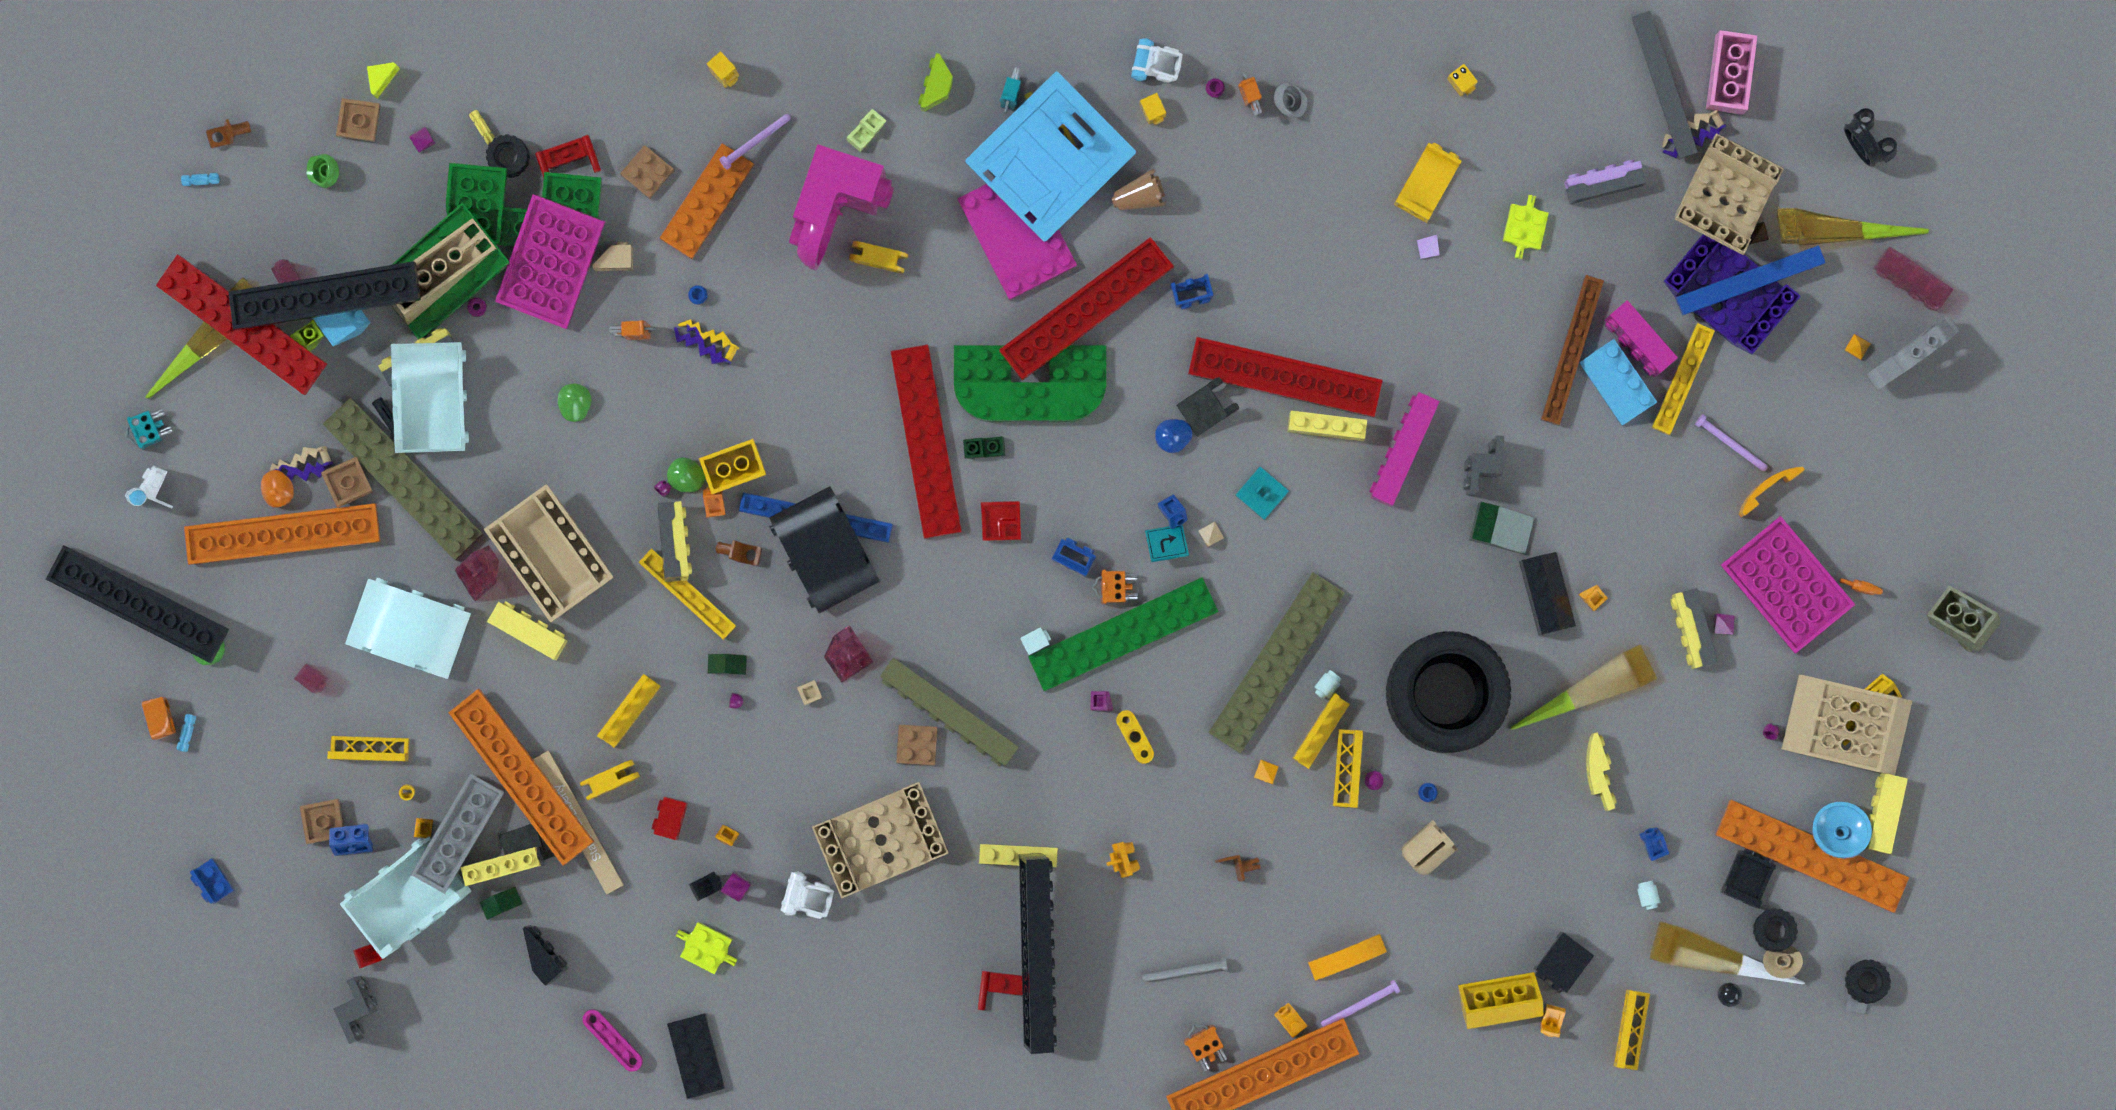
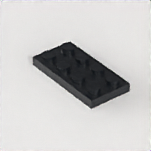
M706 1014L668 1023L667 1026L686 1098L690 1099L725 1089Z

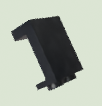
M1745 848L1744 851L1738 850L1720 893L1760 909L1762 904L1761 898L1777 865L1773 864L1774 860L1765 856L1762 859L1756 857V852Z
M1560 931L1556 941L1533 969L1537 971L1535 975L1545 982L1547 979L1553 983L1551 987L1559 993L1561 991L1567 993L1594 955Z

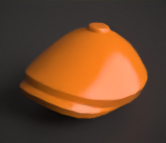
M271 470L263 476L261 481L262 496L269 506L277 508L291 502L294 496V487L291 480L284 473L278 470Z

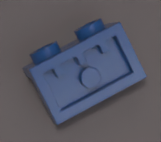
M368 824L330 828L329 846L334 856L373 852V843L369 837Z
M211 858L197 869L190 871L192 875L190 877L191 881L195 886L200 887L202 890L201 895L207 903L215 904L234 891L214 858Z

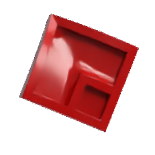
M1020 501L981 502L982 541L1021 540Z

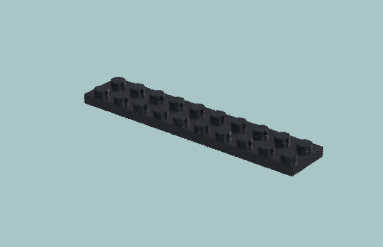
M414 261L229 291L233 330L421 300L417 266Z
M64 545L45 579L211 664L229 631V628Z

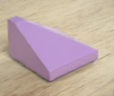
M1437 235L1417 240L1420 259L1439 256Z

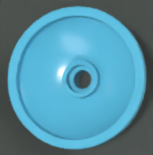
M1834 802L1824 806L1817 813L1813 821L1812 832L1815 842L1826 854L1836 858H1851L1863 852L1868 846L1872 835V828L1869 818L1859 807L1848 802ZM1837 832H1842L1844 836H1838Z

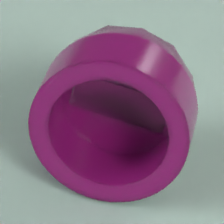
M662 480L654 486V489L661 496L666 497L671 490V485L667 481Z
M732 693L729 708H740L743 705L742 696Z
M1769 723L1763 730V736L1770 740H1776L1779 735V727Z

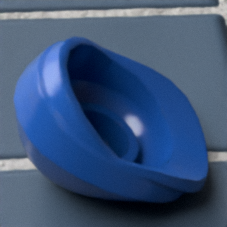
M1178 419L1163 421L1157 426L1155 432V440L1158 447L1168 453L1181 451L1192 439V430L1189 424Z

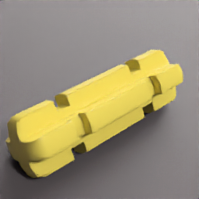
M474 110L469 114V117L475 122L476 128L484 137L483 139L487 145H489L495 137L484 119L481 118L482 116L479 111Z

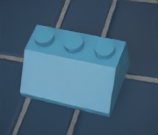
M362 310L313 318L332 346L361 335L370 324Z

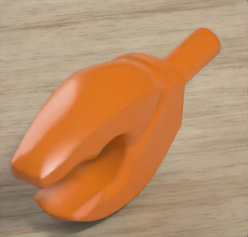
M1840 578L1839 583L1851 586L1852 590L1869 595H1881L1883 593L1881 588L1865 581L1855 579L1852 582Z

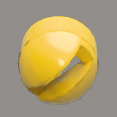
M409 784L403 785L399 790L400 798L406 801L411 800L415 795L414 787ZM403 790H412V792L403 793Z

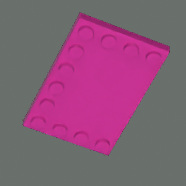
M987 184L957 199L1009 300L1077 266L1059 229L1046 242H1043ZM1030 211L1025 215L1032 224L1037 220Z
M533 194L509 260L510 264L507 266L495 302L568 329L606 221Z
M1781 516L1720 565L1794 654L1855 606V603Z

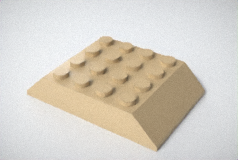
M547 484L484 528V531L550 623L614 578L605 562Z

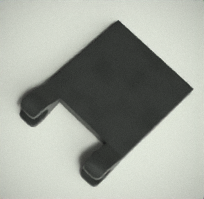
M1220 377L1213 379L1176 405L1197 437L1239 410L1237 403H1233L1224 409L1212 391L1223 383Z
M532 824L498 835L505 855L533 847H540L543 860L555 857L551 849L544 851L539 833Z

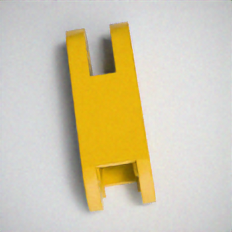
M853 241L852 248L861 250L862 254H850L849 261L896 273H904L905 269L899 267L897 262L898 258L907 259V253Z
M1121 711L1116 718V723L1139 763H1149L1154 757V751L1139 722L1131 711ZM1123 717H1128L1129 723H1123ZM1132 732L1140 734L1139 742L1134 743L1130 740L1129 737ZM1141 751H1146L1148 756L1143 758Z
M633 760L621 763L580 782L581 787L590 785L593 792L586 797L587 801L640 777L638 772L628 776L625 772V769L635 765Z

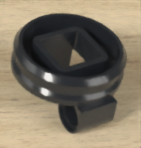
M1863 108L1853 115V119L1849 124H1845L1844 132L1861 160L1866 165L1875 167V164L1885 161L1887 163L1896 156L1897 142L1891 137H1886L1876 142L1869 132L1875 123L1874 112L1871 109ZM1863 117H1869L1871 119L1869 122L1861 121ZM1885 146L1893 147L1891 151H1885L1883 148Z

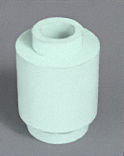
M1329 670L1315 685V693L1322 699L1326 697L1330 699L1340 686L1342 679Z
M1653 880L1638 884L1639 889L1637 891L1641 906H1646V910L1657 908V904L1661 902Z

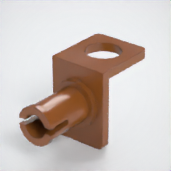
M229 119L225 120L224 126L206 130L211 148L232 144L235 136L251 133L248 121L231 125ZM215 132L223 135L221 142H215L212 139V135Z
M733 540L732 544L718 542L716 545V553L729 555V559L754 566L759 565L762 552L761 547L744 544ZM749 550L756 552V557L753 560L747 559V552Z
M1240 855L1215 860V863L1233 859L1238 881H1245L1244 872L1260 870L1261 868L1260 864L1252 866V864L1260 862L1258 857L1241 861Z

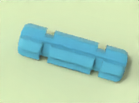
M218 173L181 176L183 186H191V184L194 186L209 185V183L218 184L220 182Z
M185 715V724L182 725L179 737L180 742L177 744V750L188 751V742L191 740L194 729L193 724L196 721L195 715Z

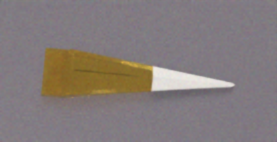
M1659 921L1649 959L1682 967L1805 984L1804 981L1795 977L1786 979L1776 978L1766 971L1764 964L1684 928Z

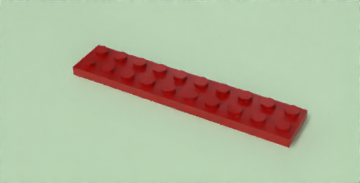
M1150 237L1000 348L999 352L1023 381L1172 270L1174 265Z
M176 255L156 284L158 288L303 395L308 393L327 365L326 362L274 324L233 330L229 291L181 255Z
M1196 337L1188 375L1213 380L1220 377L1223 383L1373 418L1375 417L1383 382L1382 379Z
M927 344L891 351L924 539L960 533L962 530L929 346Z

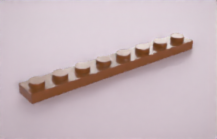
M1588 275L1584 277L1541 416L1542 421L1558 426L1561 423L1604 280Z

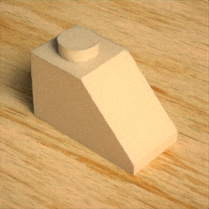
M617 242V245H611L593 264V269L595 271H633V247L628 245V242Z

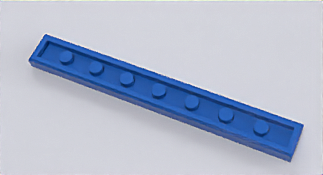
M1818 245L1678 296L1675 299L1682 316L1821 266L1826 262Z
M743 492L739 512L769 518L796 503ZM845 514L856 536L889 543L893 524Z

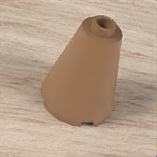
M1152 169L1115 191L1112 197L1114 207H1118L1119 210L1165 206L1166 201L1162 202V197L1165 194L1159 176L1155 177L1153 174L1156 170Z

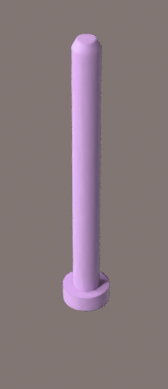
M785 114L727 157H721L719 160L723 167L728 170L732 162L790 121L791 117Z
M1702 414L1695 423L1697 427H1704L1761 471L1768 469L1764 462L1706 420L1707 416Z
M1392 980L1390 982L1391 985L1323 1020L1321 1024L1324 1027L1342 1018H1346L1393 992L1397 994L1401 991L1395 980Z

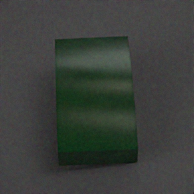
M1002 436L963 440L965 459L1005 456L1004 437Z

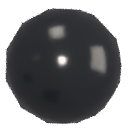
M1725 983L1718 990V999L1724 1006L1733 1007L1740 1003L1742 991L1734 983Z

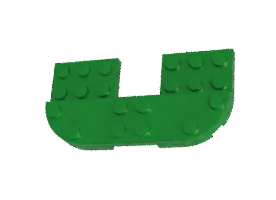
M449 163L446 192L447 215L463 202L496 245L515 246L527 209L504 207L507 168ZM544 172L542 197L600 219L602 178Z
M954 345L953 383L955 395L961 407L978 420L986 422H1075L1090 416L1104 399L1107 384L1106 345H1070L1049 361V382H1011V366L999 352V349L1004 345Z

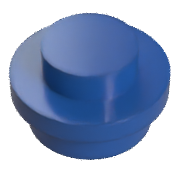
M700 285L693 286L688 293L689 300L696 305L703 304L708 296L706 289Z
M1425 783L1420 786L1418 795L1422 801L1432 802L1436 799L1438 790L1435 785Z

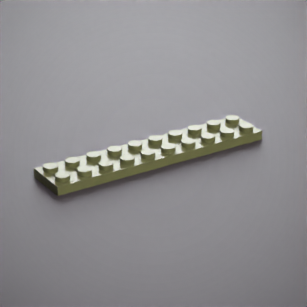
M349 398L323 423L335 438L354 457H357L358 461L455 561L483 535L470 519L405 453H395L394 441L352 398Z
M1312 572L1208 732L1209 734L1238 753H1242L1345 592Z

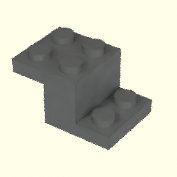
M1497 435L1489 442L1488 454L1472 453L1465 460L1464 471H1467V477L1463 481V490H1466V495L1474 496L1478 492L1479 477L1498 478L1502 475L1504 436Z
M362 976L347 980L355 999L333 1008L349 1044L364 1039L363 1027L360 1023L357 1024V1020L376 1012V1007L378 1006L375 997L371 996L368 991L370 989L366 978H362Z

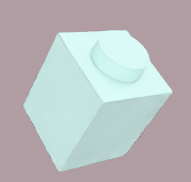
M1040 627L1021 637L1020 640L1030 656L1049 646L1048 641L1051 638L1046 630L1042 631Z

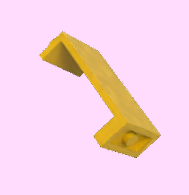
M1436 143L1427 144L1394 203L1396 207L1425 223L1430 219L1462 162L1459 160L1458 155L1443 151V148Z

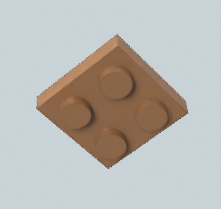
M342 98L336 136L375 142L381 105L379 103Z
M644 145L620 174L650 199L673 173L674 169Z
M357 457L321 472L337 508L373 492Z
M899 725L896 763L935 766L938 727Z
M339 799L299 806L306 844L329 840L330 828L344 827Z

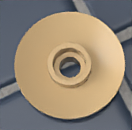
M1790 946L1781 952L1766 951L1763 957V964L1770 975L1786 979L1799 973L1803 965L1801 953L1795 947Z

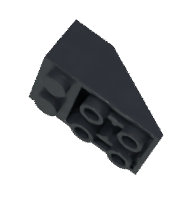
M524 926L523 932L532 971L545 986L550 985L568 970L566 967L568 963L561 955L557 956L554 953V946L548 940L544 941L542 939V933L536 926Z

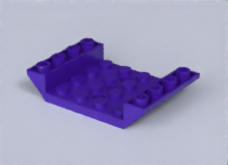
M1702 234L1663 282L1676 298L1736 276L1738 272L1744 273L1759 266L1747 256ZM1774 282L1720 302V311H1715L1711 305L1694 311V313L1732 345L1752 355L1801 296L1787 284L1782 286L1778 282Z

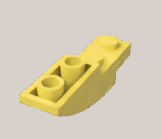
M1598 732L1591 734L1587 748V778L1591 795L1599 793L1605 811L1615 809L1614 804L1617 803L1614 793H1610L1608 788L1610 785L1608 775L1603 773V771L1610 769L1611 760L1608 753L1605 754L1603 746H1605L1602 735H1598Z

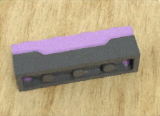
M1628 160L1623 162L1624 165L1616 167V164L1606 166L1605 170L1598 171V169H1592L1587 171L1586 175L1580 176L1577 173L1568 176L1569 179L1564 182L1569 203L1574 204L1644 186L1646 179L1641 161Z

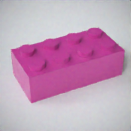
M1628 300L1604 320L1606 323L1605 327L1619 337L1617 340L1623 347L1627 346L1631 351L1630 355L1637 362H1641L1644 366L1643 370L1647 375L1656 377L1678 358Z

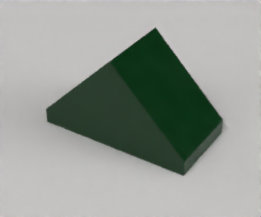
M708 654V674L746 675L747 655Z
M516 887L497 893L479 902L487 920L523 905Z

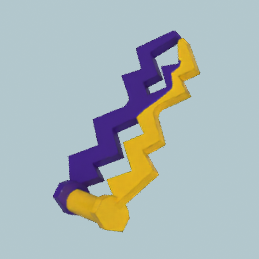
M692 319L678 324L679 327L687 326V332L695 330L696 336L692 338L690 333L680 336L678 328L674 327L677 343L686 340V347L697 343L700 357L710 354L711 364L725 362L730 365L736 351L739 349L738 346L731 343L724 331L717 335L714 329L702 333L700 323L692 324ZM710 337L711 343L722 340L723 348L730 346L725 358L722 356V351L716 353L715 344L705 348L704 340Z

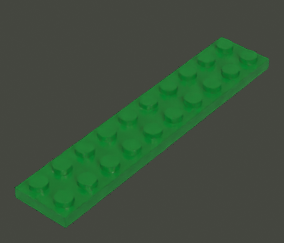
M1203 577L1032 654L1028 658L1045 692L1218 613V610Z

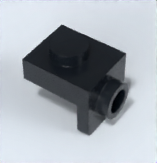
M713 871L690 883L689 886L698 902L721 890L722 881Z

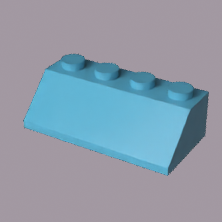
M1615 339L1579 362L1621 425H1624L1657 403Z

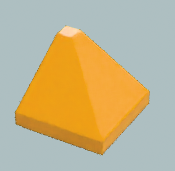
M1598 585L1579 594L1580 598L1593 611L1608 599Z
M1260 760L1254 778L1273 784L1279 766Z

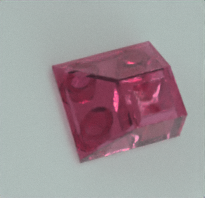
M488 545L473 552L455 569L457 576L474 601L479 600L496 584L499 560Z
M850 625L833 636L824 655L825 660L841 683L874 662Z

